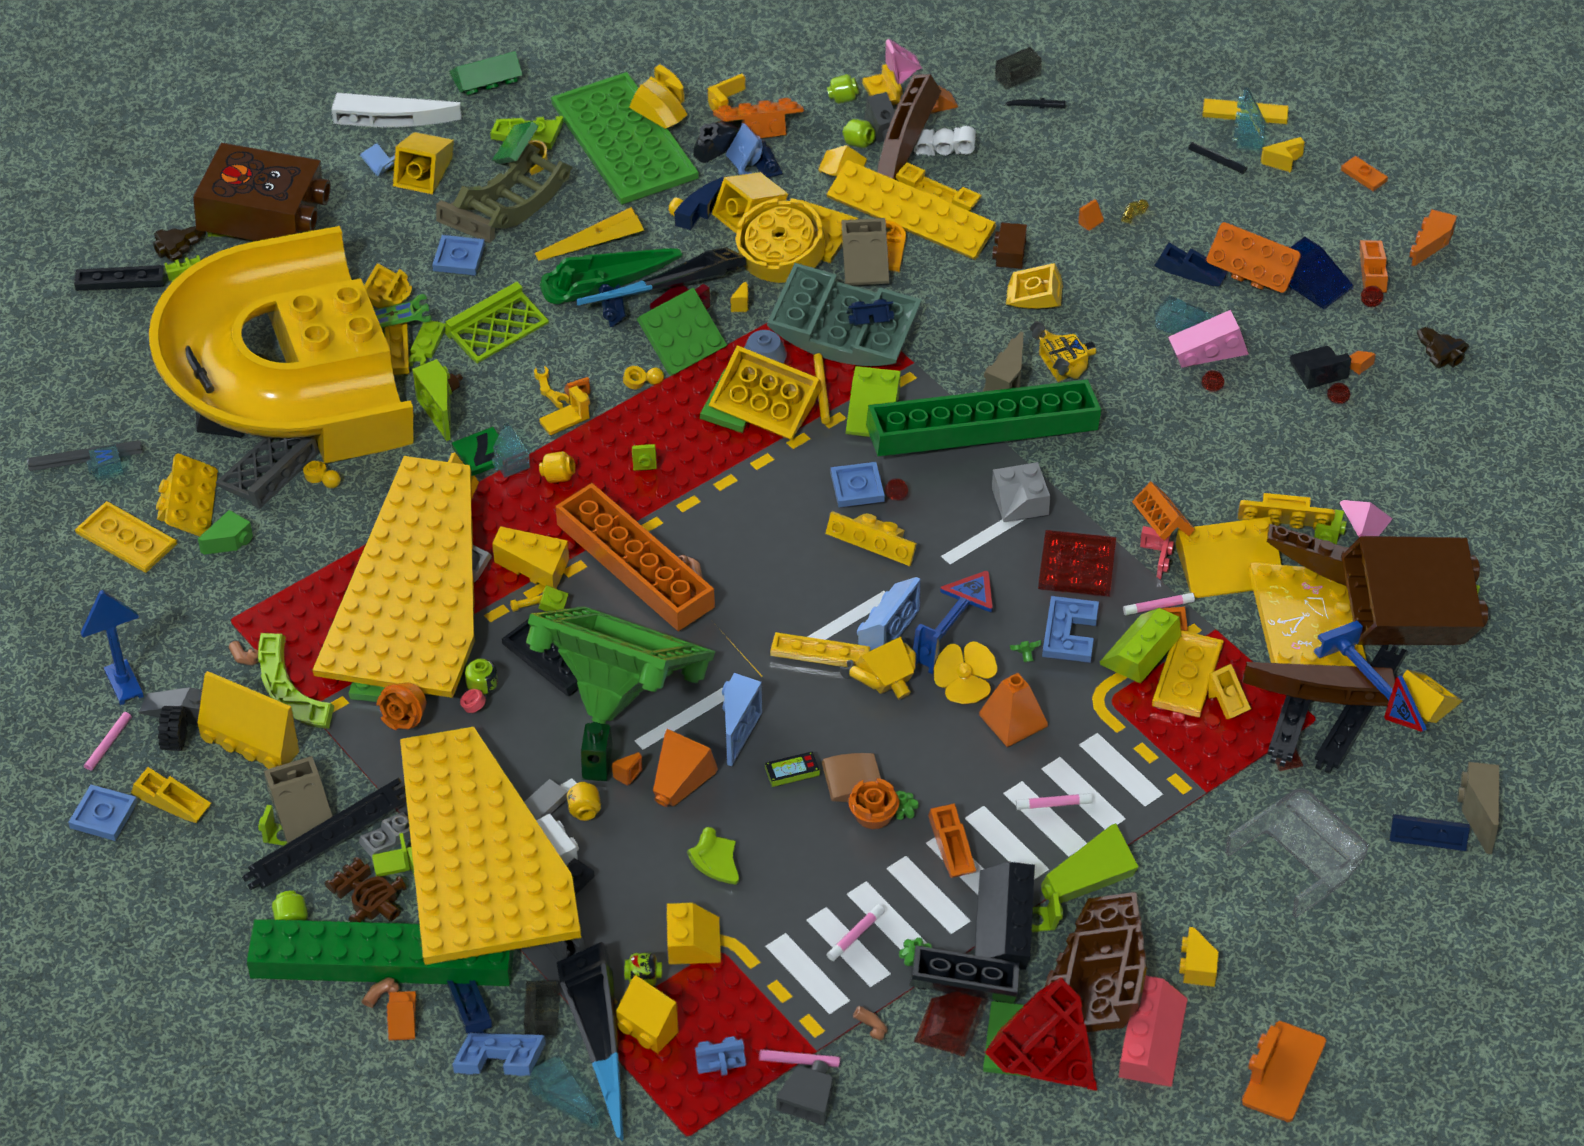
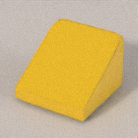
M743 282L731 296V312L748 311L747 282Z

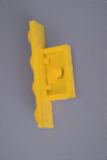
M834 511L830 513L825 534L902 564L911 566L917 543L903 538L905 530L898 528L897 524L877 520V517L872 514L865 513L852 519Z

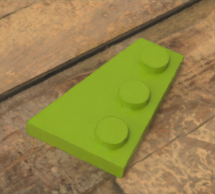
M556 116V120H544V117H536V121L533 122L538 125V129L531 140L542 141L547 149L551 150L564 123L563 116ZM523 118L497 119L490 132L491 139L504 141L514 125L532 121H525Z

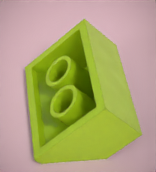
M1161 608L1141 614L1101 659L1100 665L1141 683L1181 637L1179 616Z

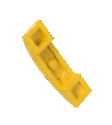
M908 162L896 174V178L900 182L968 211H971L981 198V194L965 187L957 191L925 177L924 169Z

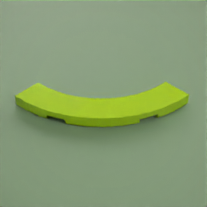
M261 633L258 662L260 663L262 681L270 697L291 706L294 719L306 725L329 729L334 705L304 696L289 679L284 662L286 637L283 634Z

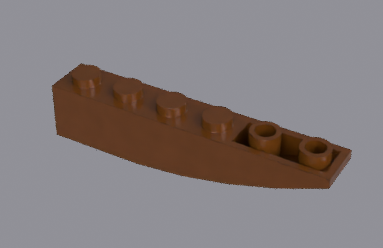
M931 74L912 76L890 123L879 160L878 173L898 180L896 174L906 164L942 92Z
M1269 524L1266 542L1307 569L1347 586L1342 554L1349 547L1314 538L1305 533H1298L1282 526Z
M1246 662L1242 678L1243 683L1261 689L1318 702L1388 706L1389 702L1356 666ZM1372 667L1393 689L1395 679L1392 668Z

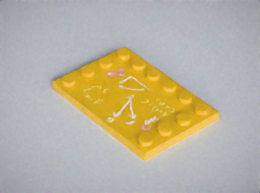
M1250 563L1248 571L1271 663L1356 666L1340 651L1319 658L1314 653V649L1322 644L1318 639L1319 634L1353 622L1348 590L1345 585L1327 579L1306 567ZM1354 645V649L1366 660L1363 645Z

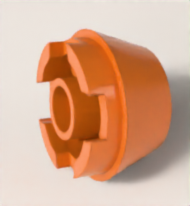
M404 682L385 687L378 697L376 705H380V711L383 714L381 720L393 730L398 728L408 730L419 724L426 708V697L418 686L410 682Z
M876 778V781L864 783V780L860 781L854 786L849 797L851 812L860 825L869 829H879L886 826L899 807V798L894 791V787L889 782Z

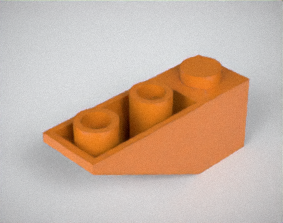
M1432 209L1429 217H1424L1421 226L1423 231H1418L1415 241L1417 245H1412L1409 257L1413 258L1412 266H1416L1449 244L1455 230L1457 216Z

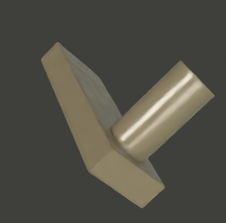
M441 200L436 204L437 222L478 239H484L488 243L495 239V228L488 225L489 219L454 206V201L450 204Z

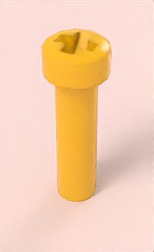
M542 595L516 601V599L511 600V609L515 612L519 608L539 604Z

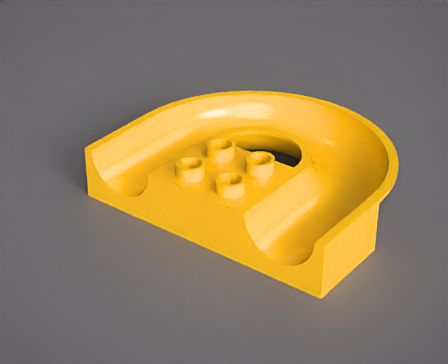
M340 226L254 241L219 251L202 259L181 273L161 295L154 308L149 328V345L153 362L168 387L182 401L205 418L223 427L255 436L270 438L314 436L324 463L374 454L413 444V405L411 400L400 401L392 371L390 348L362 279H351L345 258ZM268 313L286 363L269 361L251 352L242 339L244 324L259 315ZM186 346H190L201 368L204 367L207 371V376L215 388L212 393H207L199 379L195 378L194 371L186 358Z

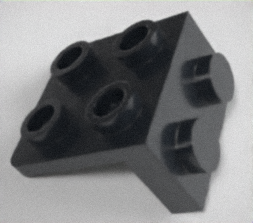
M1323 346L1291 355L1290 363L1306 388L1310 389L1347 379L1349 377L1351 358L1348 353L1336 356L1330 346Z

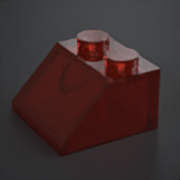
M958 991L932 998L914 1042L965 1057L981 1016L982 999Z

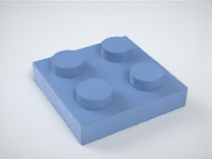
M442 235L432 264L433 271L476 275L484 251L485 240Z
M876 462L830 467L838 508L884 502L885 495Z
M90 785L68 822L70 829L116 841L137 805V799L135 796Z

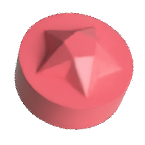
M470 689L463 694L460 704L467 713H474L484 706L486 697L480 689Z

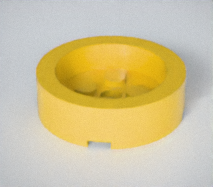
M778 198L764 201L751 208L741 218L737 226L738 231L735 239L739 254L746 257V265L744 267L752 275L765 281L775 283L786 282L794 263L815 268L825 252L826 241L818 213L810 205L797 199L791 198L790 201H778ZM776 233H784L783 238L781 236L775 237L774 235Z

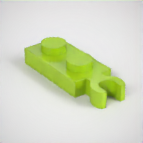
M436 321L423 322L410 349L409 366L412 367L416 361H420L421 366L426 364V358L432 359L445 332V323Z

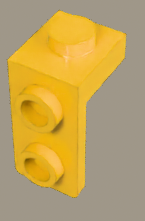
M743 74L707 88L708 103L712 111L717 110L719 106L728 105L727 97L745 90V76Z
M577 385L569 389L570 405L539 419L540 424L549 435L558 433L590 418V399L587 393H583Z

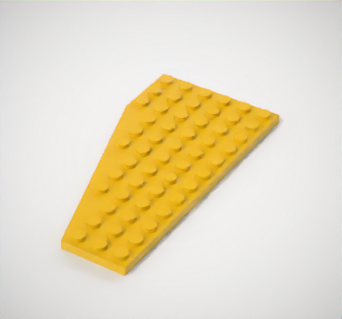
M409 456L403 457L314 665V676L380 687L410 682L418 686L424 694L453 698L475 643L471 508L472 480L470 465Z
M468 727L400 739L424 964L582 938L571 872L476 729Z

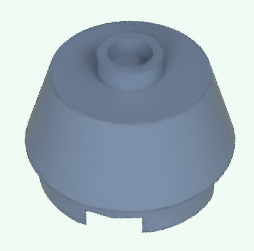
M759 330L752 333L744 348L783 364L787 357V352L781 339L776 333L769 330Z

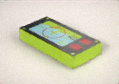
M813 751L765 763V770L772 787L820 775V769Z

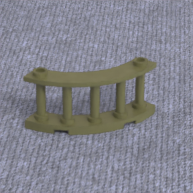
M528 143L519 159L515 162H510V168L504 174L499 173L488 181L487 186L467 187L462 185L453 205L463 210H478L491 218L488 224L491 227L510 228L523 223L548 203L562 184L570 177L572 166L561 161L558 162L557 166L538 156L540 148ZM533 163L552 173L543 185L525 176V173ZM521 183L536 191V193L528 199H524L509 189ZM499 197H505L517 205L505 207L496 202Z

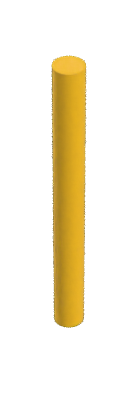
M816 353L813 356L815 374L820 379L822 385L818 395L821 423L828 424L830 423L823 357L822 354Z

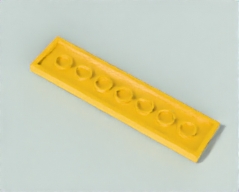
M849 160L846 161L826 194L828 198L872 217L885 218V220L896 222L905 231L973 260L978 258L996 228V223L992 220Z

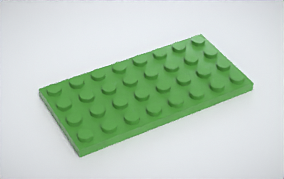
M627 72L551 97L552 105L558 114L563 116L565 124L621 205L698 179V171L669 130L629 108L638 87Z

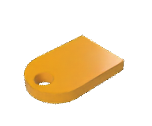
M885 220L886 228L891 229V231L886 232L889 271L900 272L906 233L904 228L898 223Z

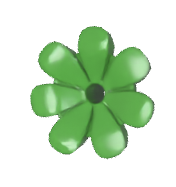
M1041 640L1031 642L1030 644L1029 641H1024L1020 645H1010V649L1022 653L1024 662L1033 661L1032 651L1036 647L1041 646Z
M896 791L899 798V807L895 818L902 820L904 814L909 819L915 816L913 809L919 807L918 801L914 799L913 794L910 792Z
M920 937L913 941L906 939L903 943L905 948L900 950L899 957L905 958L904 964L906 966H911L915 946L932 948L930 943L923 944V939Z

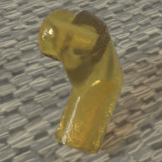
M1140 199L1139 201L1129 203L1124 210L1121 221L1130 224L1134 216L1146 212L1149 206L1148 202Z

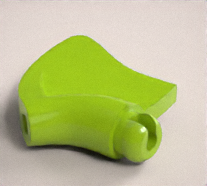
M712 827L704 828L698 844L687 850L690 861L700 872L710 878L728 884H738L739 875L733 860L736 841L717 837L716 830Z

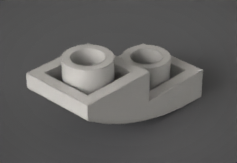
M402 812L382 820L381 828L361 835L359 844L371 858L373 854L386 852L401 843L399 833H403L404 840L410 837L408 817Z

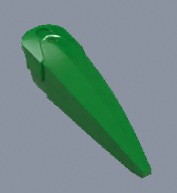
M667 248L568 257L563 259L552 272L542 276L540 289L545 300L549 303L560 304L576 301L580 298L598 294L602 284H608L615 288L618 284L623 286L641 279L681 258L682 253L680 249Z

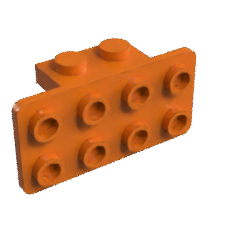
M791 98L778 99L779 102L771 103L769 100L759 101L758 105L740 103L738 104L739 107L731 108L730 105L719 106L717 110H713V115L723 121L742 120V124H746L755 135L760 138L786 135L785 114L804 112V107L797 104V102L791 101Z
M1223 222L1220 224L1206 261L1211 265L1231 272V277L1243 282L1244 278L1252 281L1250 285L1263 290L1264 286L1285 293L1301 258V253Z
M1282 1021L1276 1022L1275 1026L1271 1025L1267 1035L1262 1033L1257 1048L1260 1050L1258 1055L1253 1054L1250 1059L1248 1069L1252 1070L1251 1078L1242 1098V1104L1286 1122L1293 1121L1325 1047L1326 1039L1323 1036Z

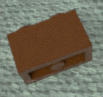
M1001 222L1000 231L995 232L994 244L998 245L993 246L992 259H996V267L1022 269L1027 224Z

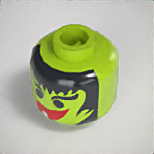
M476 659L466 666L465 678L469 690L480 689L483 694H488L496 688L498 683L497 670L491 661Z
M632 953L629 959H625V980H629L630 983L632 978L637 975L651 986H654L657 978H662V962H657V957L653 953Z

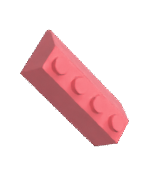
M1145 976L1140 1006L1128 1021L1120 1061L1119 1077L1172 1087L1187 998L1162 978Z

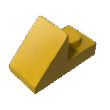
M1299 137L1262 147L1261 163L1291 172L1293 160L1303 157L1305 142Z
M1231 664L1209 673V699L1217 697L1226 720L1251 709Z

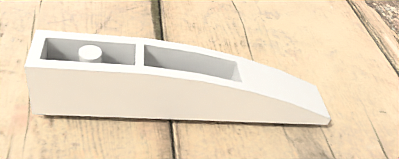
M337 93L332 106L333 123L343 125L408 127L461 120L462 118L460 102Z

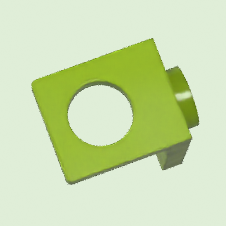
M655 444L632 446L634 470L657 469Z
M267 805L263 817L259 820L258 830L262 832L264 843L284 846L287 844V841H280L276 836L278 831L282 830L281 825L275 823L272 805Z
M399 833L402 849L372 855L376 876L381 877L410 871L403 833Z
M1058 893L1052 894L1047 907H1033V913L1039 914L1043 919V923L1038 926L1032 924V932L1053 931L1056 929L1059 920L1063 918V908L1059 904Z

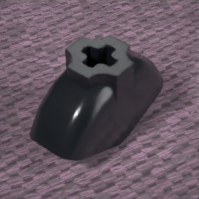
M723 120L713 122L712 124H704L699 129L700 135L695 143L693 156L700 162L707 163L726 153L739 128L733 122Z

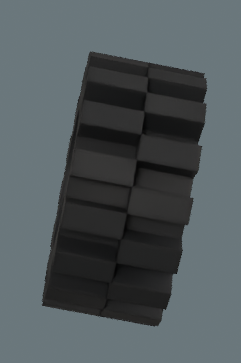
M162 707L160 712L161 718H159L160 724L158 726V743L161 750H183L188 732V714H186L187 710L185 707Z

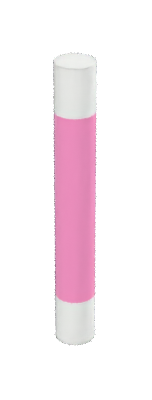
M1193 593L1123 606V612L1126 616L1157 608L1192 603L1195 601Z
M1088 793L1016 800V809L1092 803V795Z
M877 904L827 953V957L831 961H835L885 912L884 908Z

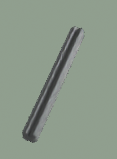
M136 440L30 457L27 459L29 471L106 459L96 458V456L105 452L95 451L111 450L112 452L103 456H113L112 458L141 454L143 449L141 441Z

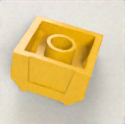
M652 76L640 85L629 106L632 110L663 128L679 123L688 115L674 94Z
M1052 263L1013 272L1007 288L1006 305L1038 309L1062 306L1063 284L1056 264Z

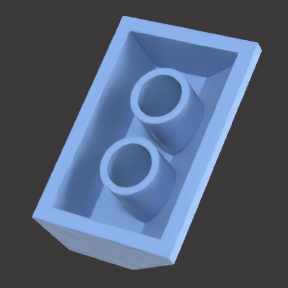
M915 577L895 583L890 591H886L883 594L880 604L872 608L869 618L858 627V645L870 646L871 651L890 642L892 639L900 637L920 610V578Z

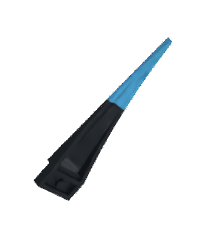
M727 247L708 250L672 269L643 281L577 299V306L717 279L726 274V270L734 271L739 266H745L746 257Z
M600 942L556 963L560 985L592 1062L616 1136L623 1141L613 970L610 968L607 946Z

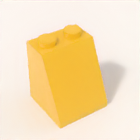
M414 132L396 145L393 186L433 194L453 158L454 140Z
M761 172L724 177L712 215L737 234L738 223L751 208L771 199L778 198V201H786L788 193Z

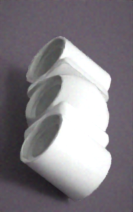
M970 126L955 127L954 131L948 128H943L936 132L934 129H923L914 146V152L916 155L928 154L927 156H935L936 152L941 155H948L954 151L956 154H970L975 148L976 131Z

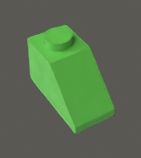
M227 511L198 538L200 553L205 555L237 551L243 545L249 544L253 537L251 523L234 512Z

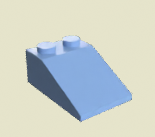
M737 673L733 674L730 681L725 682L722 689V695H724L722 710L725 711L727 765L732 766L762 714L761 682Z

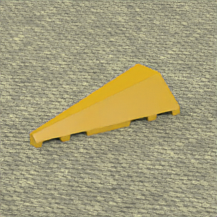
M632 207L536 252L535 255L538 261L644 231L638 216L635 215Z

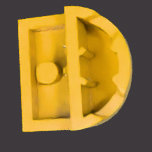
M377 263L364 285L371 304L376 308H384L404 303L412 291V285H409L407 274L401 269L395 273Z

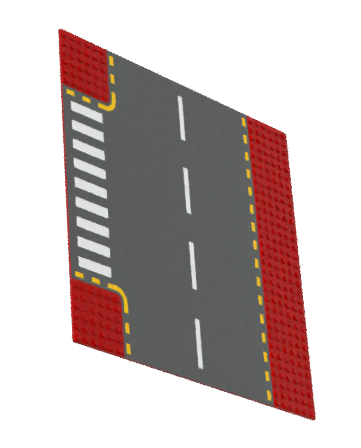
M767 323L693 365L669 376L661 383L651 386L479 481L471 500L473 545L489 552L492 557L481 576L474 582L475 643L466 666L476 659L491 661L496 666L498 683L492 692L484 694L486 702L477 712L467 713L460 704L461 697L469 690L465 678L466 666L453 698L425 694L426 708L422 718L416 727L408 730L401 728L393 730L381 720L383 714L380 711V705H376L377 702L350 699L349 690L352 682L314 676V665L366 544L231 619V624L253 649L258 650L261 633L283 634L286 637L284 662L289 679L304 696L334 705L329 729H324L377 789L397 778H400L402 783L394 789L397 790L405 786L400 739L468 727L476 729L524 802L549 779L567 791L579 782H587L597 787L601 801V810L593 819L582 821L573 817L569 812L567 799L551 813V816L555 821L559 820L564 826L567 836L569 838L573 837L579 847V851H577L578 860L594 870V877L575 895L585 949L600 942L607 946L610 968L613 970L615 1010H617L630 984L629 980H625V959H629L632 953H653L657 957V962H662V978H657L656 984L653 987L677 1003L678 1033L659 1053H656L650 1048L643 1047L632 1035L624 1034L617 1026L618 1057L623 1067L685 1136L693 1135L799 1065L760 1061V1050L814 1055L862 1023L853 1018V1014L858 1006L875 1014L915 988L909 986L912 965L906 966L904 964L905 958L899 957L900 950L905 948L903 943L906 939L913 941L920 937L923 939V944L930 943L934 949L964 954L974 949L980 870L1006 862L1035 865L1033 907H1037L1046 901L1041 891V884L1046 875L1110 825L1117 824L1129 846L1265 756L1286 698L1284 694L1243 683L1242 678L1246 662L1253 661L1188 604L1166 608L1185 607L1187 632L1224 640L1215 671L1229 664L1232 665L1249 703L1250 710L1226 720L1217 697L1209 699V691L1200 718L1152 706L1169 651L1141 683L1100 665L1101 659L1141 614L1146 613L1141 612L1125 616L1123 606L1178 595L1045 478L1044 480L1050 494L1049 515L1003 522L992 491L993 470L1029 464L1004 441L877 456L870 437L846 434L855 366L901 371L898 401L950 396L944 388L902 351L896 363L881 366L851 365L823 358L830 423H821L819 399L817 397L813 408L792 440L747 423L744 431L741 433L700 419V413L724 369H726L736 346L744 348L749 336L756 331L769 330L774 332L767 326ZM779 336L787 352L784 364L816 377L814 354L793 345ZM655 444L657 469L634 470L632 446ZM563 451L572 456L575 462V474L571 476L570 480L549 483L545 476H541L539 464L543 462L546 454ZM876 462L885 495L884 502L838 508L830 467ZM593 483L677 557L686 555L700 563L703 579L714 588L715 608L678 632L557 525L556 505ZM834 511L852 519L867 513L876 516L877 520L897 524L898 528L905 530L904 539L917 543L911 566L825 534L830 513ZM500 526L568 541L569 561L557 586L558 590L568 593L564 609L585 606L715 651L713 661H709L704 680H699L698 683L687 681L684 679L685 675L681 674L682 669L675 670L666 677L662 689L657 688V692L646 689L641 691L612 721H606V724L611 726L613 740L607 781L582 780L581 746L585 724L594 721H592V716H589L586 712L579 688L569 696L565 695L502 644V638L529 619L531 613L546 611L538 609L539 604L519 608L515 612L512 611L510 606L511 600L516 599V601L542 595L545 586L540 583L534 584L530 581L529 577L521 573L517 575L494 562L492 543ZM983 571L989 572L992 611L988 612L973 605H968L942 637L939 650L940 654L947 645L957 644L962 650L964 659L965 646L969 642L974 641L986 646L995 656L998 667L996 675L990 679L981 678L990 684L991 692L986 698L977 703L959 704L948 700L945 696L946 688L939 687L934 681V673H928L929 667L920 663L917 664L911 679L905 682L911 693L905 698L898 700L892 689L880 694L876 689H872L854 678H843L840 666L770 656L775 632L858 645V627L869 618L872 608L880 604L883 594L886 591H890L895 583L917 577L920 578V610L900 635V637L906 638V643L913 649L915 629L918 625L922 624L935 630L958 601L956 598L941 593V586ZM1051 596L1099 602L1096 626L1072 623L1070 635L1094 638L1091 663L1042 657ZM1041 640V646L1036 647L1032 651L1033 661L1024 662L1022 653L1010 649V645H1020L1024 641H1029L1030 644L1031 642ZM737 673L761 682L762 714L732 766L727 765L725 711L722 710L724 695H722V689L725 682L730 681L733 674ZM1019 673L1030 685L1048 722V727L1006 747L979 716V712L1001 681ZM1307 711L1302 730L1313 724L1316 720L1315 716ZM667 729L709 747L718 767L716 774L674 807L669 804L667 807L658 804L654 800L655 794L653 792L663 739ZM813 751L820 769L819 776L774 787L771 786L765 770L766 762ZM637 752L641 753L642 771L630 785L627 786L613 778L612 763ZM873 753L881 779L889 782L894 787L895 792H910L913 794L914 799L918 801L919 807L913 809L915 816L909 819L904 814V818L898 820L895 818V813L890 822L882 828L869 829L863 827L851 812L849 802L831 800L822 760L843 754ZM594 755V758H592V762H598L600 760L599 757L596 755ZM405 792L404 794H402V795L400 796V798L405 797V796H406V792ZM1088 793L1092 795V803L1016 809V800ZM407 803L396 809L399 814L403 812L408 817ZM955 803L960 823L964 826L976 873L951 878L938 848L928 814L931 808ZM712 827L716 830L717 837L736 841L733 860L739 875L738 884H728L710 878L700 872L690 861L687 850L698 844L704 828ZM694 903L719 917L721 963H668L667 904ZM877 904L881 905L885 912L835 961H831L827 957V953ZM542 944L519 948L567 1002L559 981L556 963L558 960L548 947ZM733 1036L737 1040H743L746 1066L727 1069V1075L721 1076L720 1070L698 1074L695 1048L698 1047L699 1042L709 1041L712 1045L720 1044L725 1038Z

